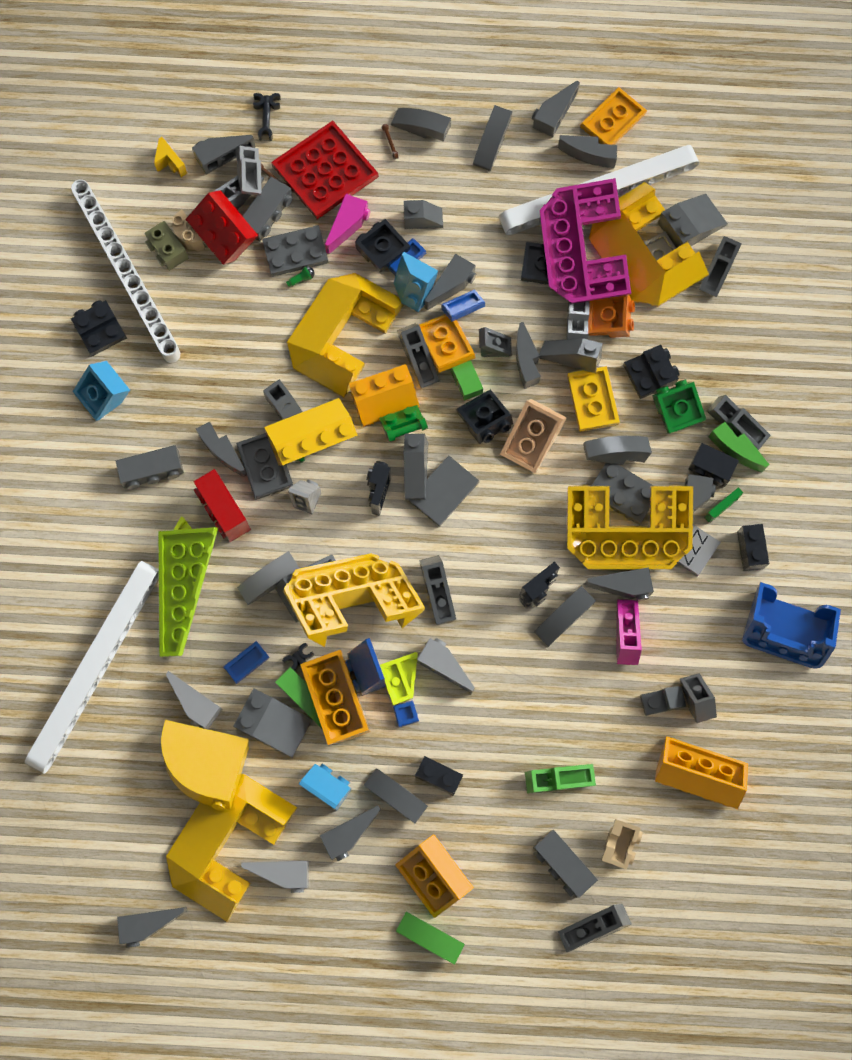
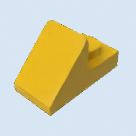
M160 137L154 160L157 172L169 166L173 173L177 172L182 178L188 174L185 164L164 138Z

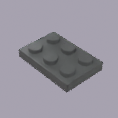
M319 225L262 239L272 277L303 270L304 267L308 266L315 267L329 263Z
M605 463L592 486H610L609 508L640 525L650 509V486L654 485L618 464Z

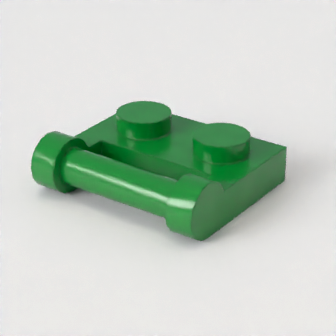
M417 405L379 418L389 442L405 434L420 429L422 431L428 429L427 422Z

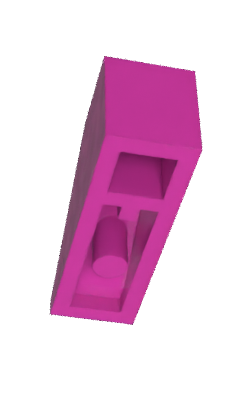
M348 194L345 195L325 243L326 253H332L362 227L364 220H368L370 215L368 201Z
M617 599V664L638 665L642 651L638 601Z

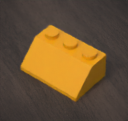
M406 364L349 383L350 393L363 427L380 422V417L401 411L407 407L417 405L420 408L414 384Z
M434 834L395 864L433 918L440 915L474 888Z

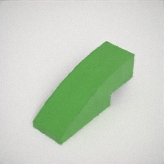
M471 360L450 368L456 386L458 385L464 401L483 394L482 384Z
M726 422L712 430L708 436L725 454L739 460L738 463L762 473L770 465L744 433L737 437Z
M290 667L275 683L322 729L307 683Z
M593 764L524 772L527 794L596 786Z
M407 911L396 930L399 934L454 965L465 945L463 942Z

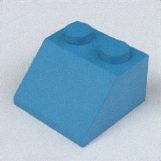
M405 252L401 256L393 284L401 303L419 312L425 305V299L434 286L438 270Z
M107 361L88 365L72 392L92 417L98 421L122 404L130 389Z
M323 763L320 767L314 764L299 782V785L337 811L352 790L348 786L350 782L340 775L338 778H335L330 774L332 770Z

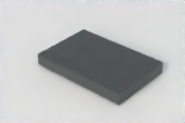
M266 433L236 443L255 500L293 486L287 465H278Z
M448 455L427 479L426 500H409V502L440 527L480 481Z

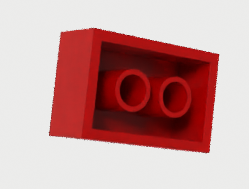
M221 190L208 193L185 219L223 265L236 261L258 237V234Z
M215 469L193 481L196 486L193 489L202 505L207 504L204 508L213 522L217 520L214 524L223 539L227 537L232 542L251 530L245 516Z

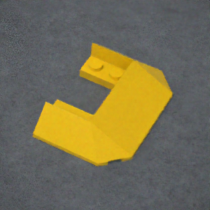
M646 182L618 198L621 219L592 223L589 241L601 258L626 255L631 288L629 296L636 303L643 302L659 307L709 275L700 252L695 253L688 242L658 260L655 259L637 231L658 219L661 212L665 211L655 196V188Z
M357 273L328 279L287 341L293 369L344 398L350 390L349 383L357 379L365 363L332 344L351 315L386 334L404 304L401 303L399 297Z
M568 486L567 549L587 569H643L648 567L649 569H672L685 554L692 550L693 486H650V526H609L610 486Z
M372 553L296 569L283 591L307 638L325 647L327 636L347 632L348 624L339 609L375 602L385 622L397 620L402 629L425 610L423 603L399 563L390 561V563L380 560L378 555Z
M241 774L231 809L217 810L210 805L199 803L166 855L172 887L228 922L251 883L215 861L216 857L238 823L275 845L298 807L248 776Z

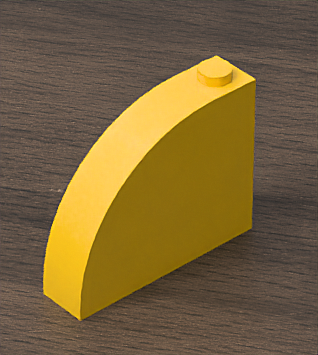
M165 720L162 730L161 747L164 764L173 783L193 800L210 805L217 810H230L249 750V739Z

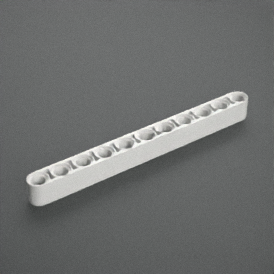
M686 145L580 184L616 178L618 196H621L643 182L651 185L690 171L699 165V160L692 146ZM552 194L502 212L498 217L506 235H513L541 225L540 209L544 204L546 205Z
M76 180L71 186L72 192L162 357L169 363L179 360L181 353L167 325L89 184L85 180ZM129 268L127 272H122V270ZM138 284L136 288H130L132 285ZM142 300H147L145 304H139ZM151 316H156L154 320L148 321ZM160 332H165L164 336L157 337ZM170 348H173V349H174V351H173L172 353H169V354L166 353V351H167L168 349H170Z
M143 561L137 565L28 753L25 764L43 774L50 769L157 583L159 569Z

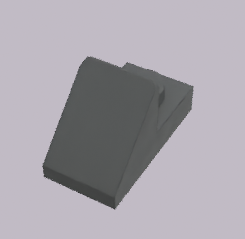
M487 327L479 329L481 357L512 356L510 336Z
M681 686L667 687L659 691L640 695L645 716L687 707Z

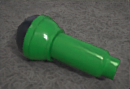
M309 266L304 267L301 273L290 278L286 283L290 287L303 280H311L315 272Z

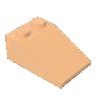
M532 399L527 400L500 455L536 473L567 417Z

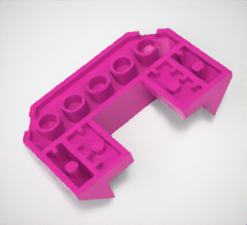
M616 178L556 188L546 205L544 204L540 209L549 287L572 304L631 294L626 255L587 261L582 225L621 219Z

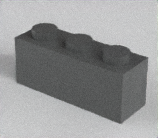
M270 177L261 190V196L257 195L243 215L244 219L258 234L256 240L259 242L269 235L271 226L280 219L283 209L291 204L293 198L291 188L273 177Z
M176 445L115 460L120 483L125 489H136L145 483L155 484L164 478L175 479L184 473L179 450Z
M554 829L533 847L536 851L533 853L540 863L546 862L550 867L548 872L555 880L560 878L565 884L563 889L571 898L574 895L576 898H580L598 881Z

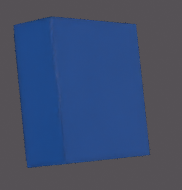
M413 700L393 706L399 727L419 722Z

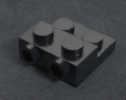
M386 219L376 222L371 230L359 235L355 241L357 251L367 262L370 261L380 273L399 259L403 252L406 253L410 250V245Z
M101 300L95 301L91 305L92 308L86 311L83 309L78 310L73 314L74 317L70 318L91 356L127 339L106 300L103 302Z
M662 345L648 349L642 355L623 363L640 399L656 393V390L659 388L675 385L679 379V370L676 365H671L669 361L671 359L670 352L667 348L663 349Z
M491 389L457 408L458 415L468 426L469 432L479 444L491 442L494 435L499 432H508L511 429V425H513L512 415Z
M376 461L373 469L369 468L366 480H368L367 486L370 488L369 507H371L372 514L380 516L391 481V467L385 462Z
M555 561L522 587L519 600L526 609L533 605L537 607L546 600L549 586L556 581L557 573L560 569Z

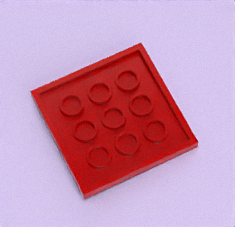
M333 120L271 162L272 167L317 220L341 204L346 194L354 195L379 177L376 169Z

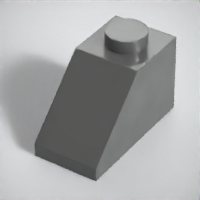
M425 200L404 201L405 229L443 228L442 208Z
M689 474L685 479L684 486H693V512L705 505L711 497H714L715 485H712L713 478Z
M700 673L680 678L689 711L696 723L717 718L715 697Z

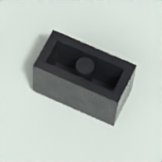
M701 443L688 469L694 475L713 478V484L716 486L725 487L730 481L739 460Z
M763 524L742 526L737 531L743 571L765 569L770 563Z
M424 756L415 777L454 796L463 774Z

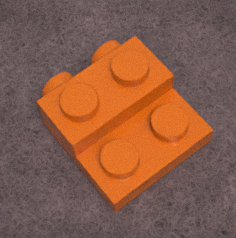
M629 295L589 301L588 335H609L610 338L630 337V331L634 330V321L631 319V313L635 312L634 300H631Z

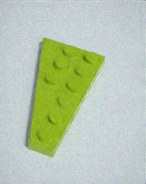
M218 528L158 531L159 657L183 655Z

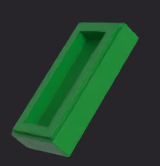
M738 487L710 510L704 518L711 523L743 495V491Z

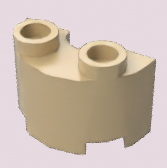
M181 209L172 218V228L175 236L185 250H195L196 252L205 250L202 239L185 220L187 216Z
M615 819L604 847L606 848L602 855V861L627 870L628 864L632 865L636 853L632 850L635 843L639 844L643 835V832L640 831L641 828Z

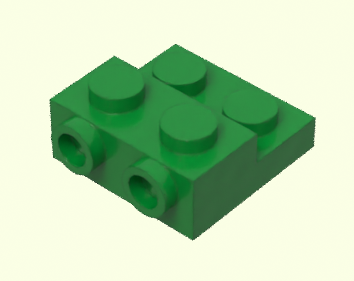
M686 379L680 380L675 383L676 387L669 389L668 386L657 389V394L652 395L658 414H661L668 434L707 420L694 382H687Z

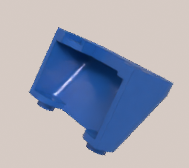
M760 582L745 626L743 643L748 647L809 668L817 669L824 666L836 648L841 609L831 605H822L813 612L776 599L777 589L769 584Z

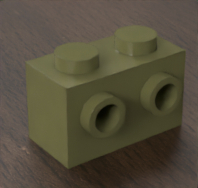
M165 221L145 232L147 241H145L151 252L155 250L157 253L156 259L161 266L165 265L169 271L189 259L185 248Z

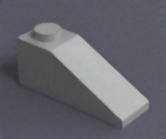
M300 480L291 486L288 493L293 507L313 514L321 495V489L318 484L311 480L306 482Z
M430 638L417 659V663L472 694L475 687L450 650L445 647L446 643L438 638H435V640Z
M168 671L166 676L186 715L192 719L190 724L195 727L209 729L223 709Z
M309 861L241 863L242 868L283 888H291V893L304 892V888H309Z

